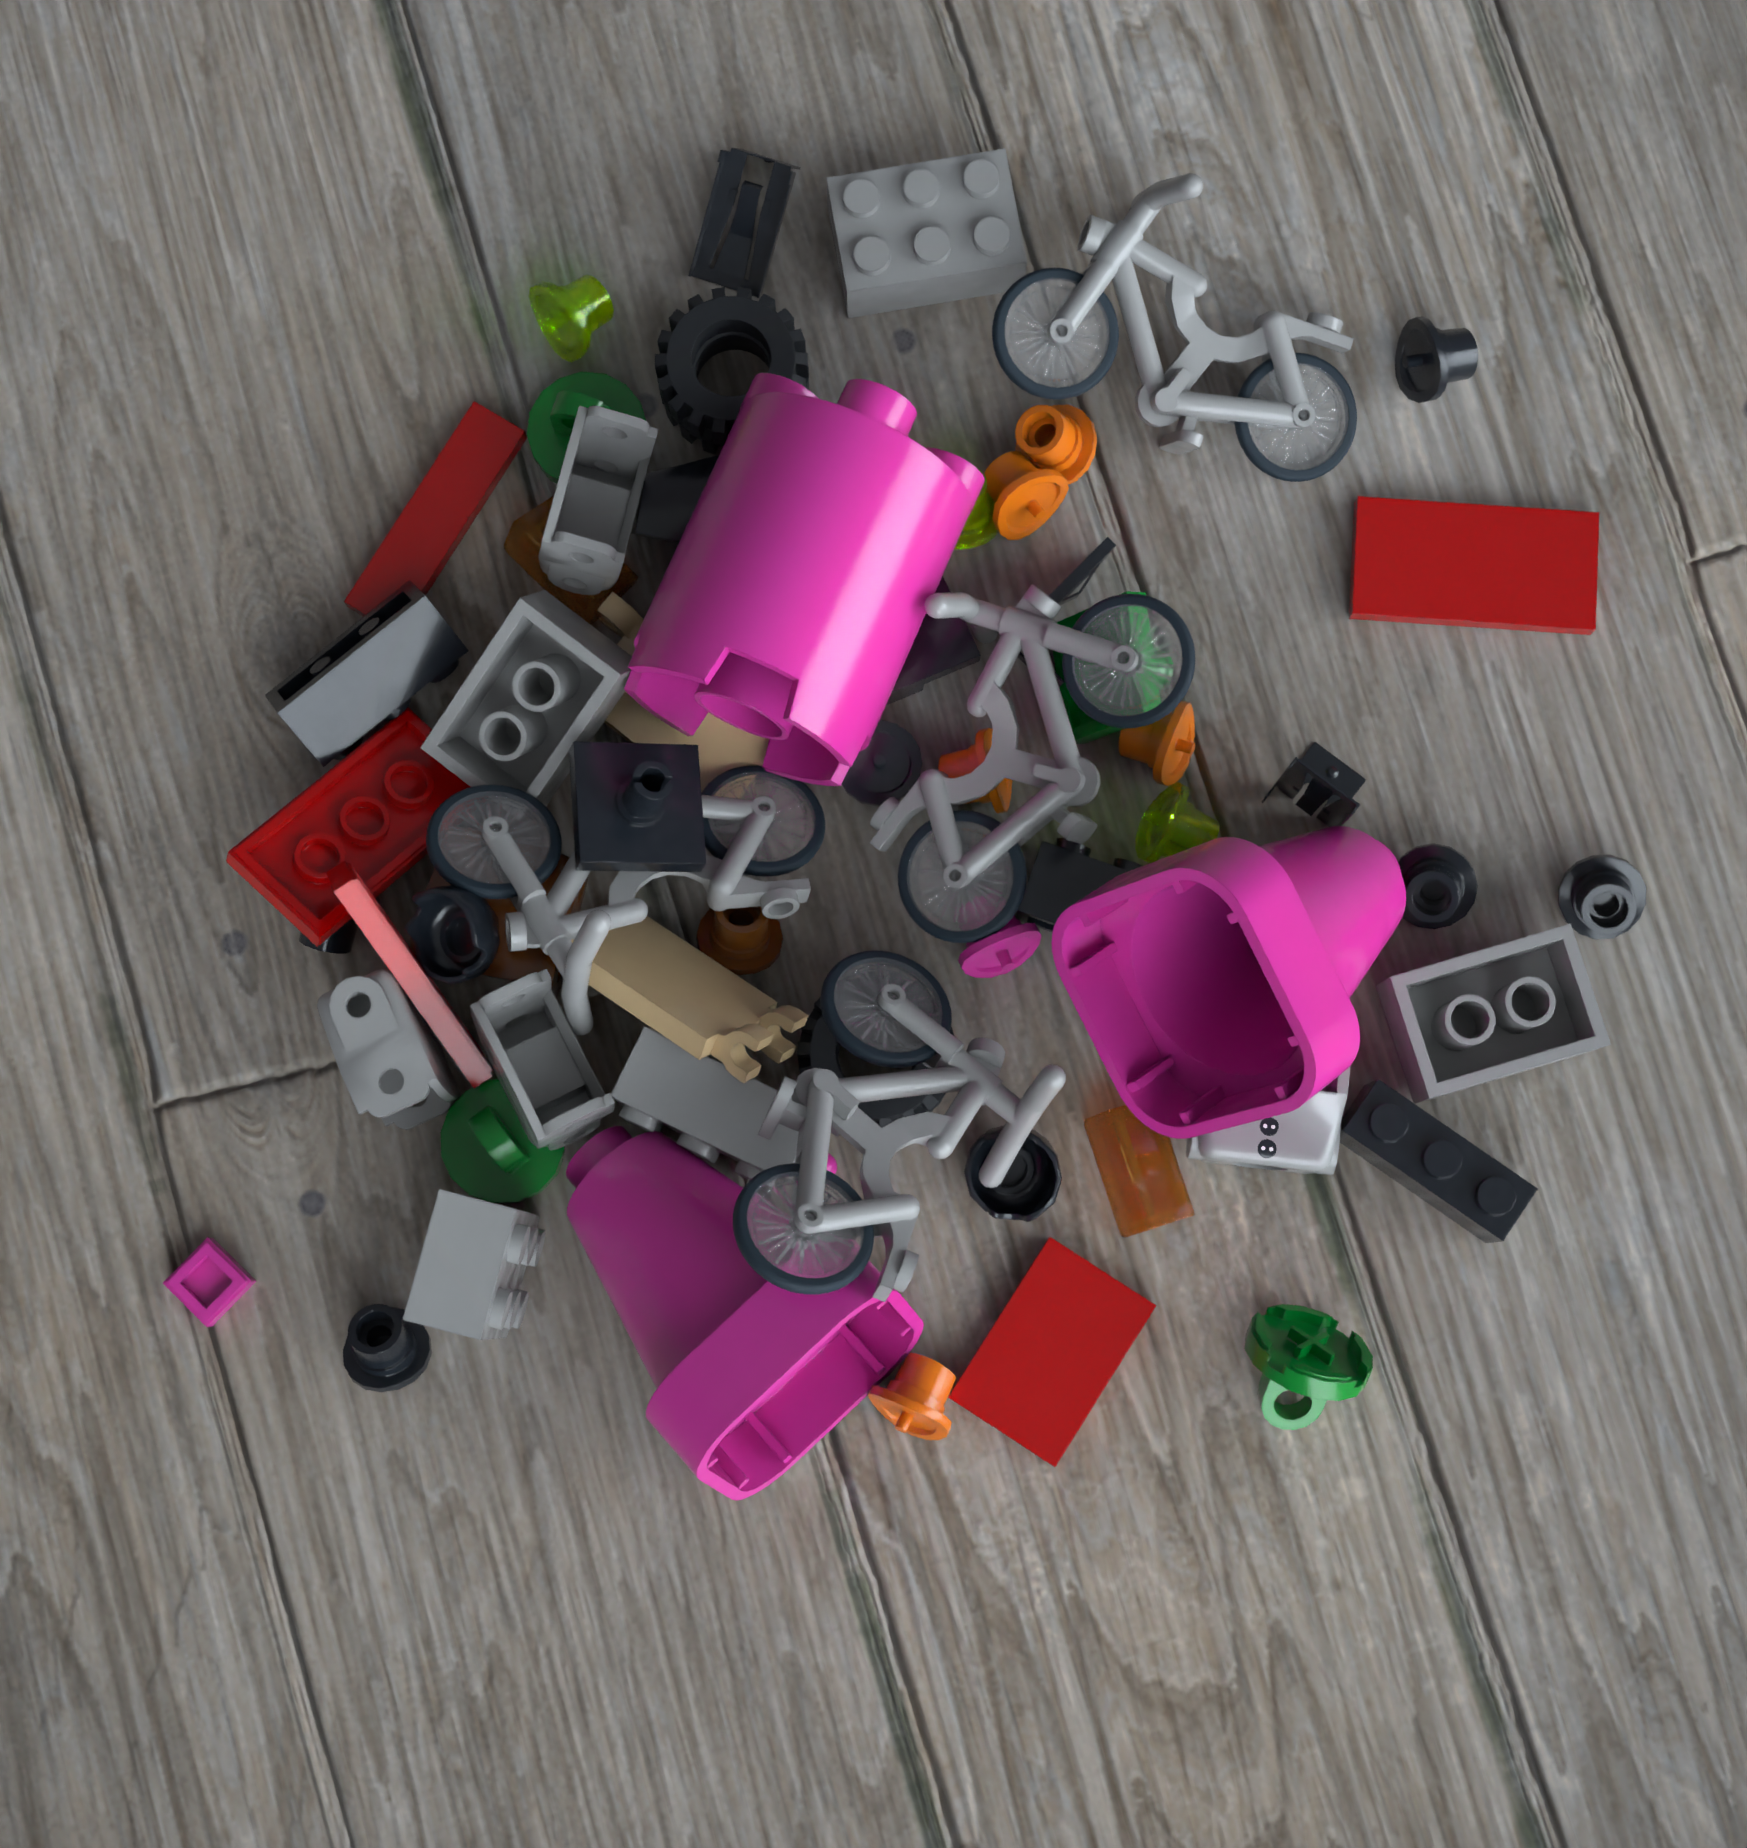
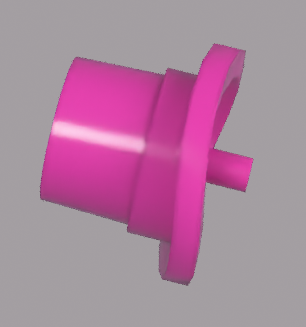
M1000 893L987 894L972 900L962 907L957 914V920L962 931L974 930L992 921L1006 905L1007 900L1005 896ZM1014 915L995 934L976 942L966 943V949L960 953L958 962L966 975L975 978H992L1003 975L1021 966L1033 955L1040 944L1042 935L1035 923L1022 924Z

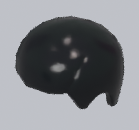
M452 885L433 887L418 892L412 897V901L418 907L414 916L405 924L404 928L415 943L416 958L427 975L448 984H460L482 975L493 963L500 942L499 919L486 899Z
M1004 1126L989 1129L976 1140L969 1150L964 1169L969 1195L985 1212H988L995 1219L1023 1220L1026 1222L1037 1219L1055 1203L1061 1185L1062 1174L1057 1152L1047 1138L1032 1129L1001 1184L994 1188L985 1187L979 1180V1170Z

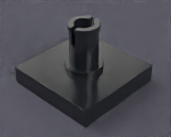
M577 741L572 743L569 749L576 871L701 872L706 865L698 745Z

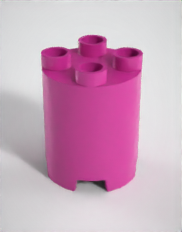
M771 373L755 375L740 407L738 416L635 637V650L628 665L631 672L624 690L648 712L686 736L694 735L709 712L736 728L768 738L769 743L762 766L765 771L810 784L841 786L859 751L866 749L871 741L926 615L925 601L931 594L936 592L968 516L972 512L985 482L983 474L973 464L953 453L937 448L923 447L918 442L909 438L908 434L916 419L917 411L907 398L885 385L866 379H851L846 382L836 404L819 399L806 387L786 377Z

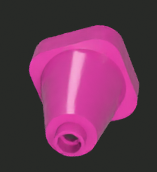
M1327 827L1260 846L1241 838H1217L1120 874L1065 909L1058 917L1053 928L1052 955L1057 972L1110 1078L1128 1109L1144 1125L1159 1134L1177 1139L1192 1138L1294 1111L1351 1066L1359 1050L1360 1027L1350 997L1403 917L1406 906L1405 884L1400 865L1390 849L1370 835L1351 827Z
M622 1126L607 1128L588 1140L576 1152L567 1166L566 1178L576 1188L567 1206V1217L656 1387V1391L646 1408L647 1420L700 1481L732 1500L738 1501L748 1498L770 1485L790 1469L868 1395L872 1385L878 1386L888 1377L913 1349L923 1331L924 1323L897 1290L893 1289L885 1302L872 1297L880 1272L870 1261H868L860 1275L851 1283L829 1293L799 1294L771 1284L756 1273L747 1263L735 1240L733 1212L736 1200L743 1187L684 1147L676 1144L677 1142L662 1132H646L632 1137ZM755 1195L750 1200L747 1211L750 1236L760 1253L777 1268L803 1278H824L843 1271L856 1259L859 1249L852 1241L809 1247L802 1253L790 1251L786 1248L783 1239L788 1227V1218ZM794 1235L797 1240H803L800 1236Z

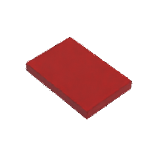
M1048 1237L949 1393L948 1398L1056 1467L1157 1305L1055 1239Z

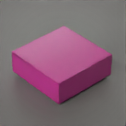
M207 1237L163 1284L206 1327H212L248 1291L256 1280L214 1238Z

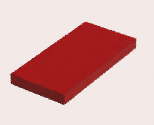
M1357 496L1354 501L1349 619L1591 635L1596 630L1600 512Z
M409 708L388 722L227 853L226 862L316 947L321 945L352 918L334 893L326 872L344 860L347 863L350 862L376 898L428 854L426 831L429 821L439 805L453 794L471 787L420 748L432 729ZM480 800L466 804L449 815L439 831V844L443 841L449 829L456 830L486 805L489 800Z

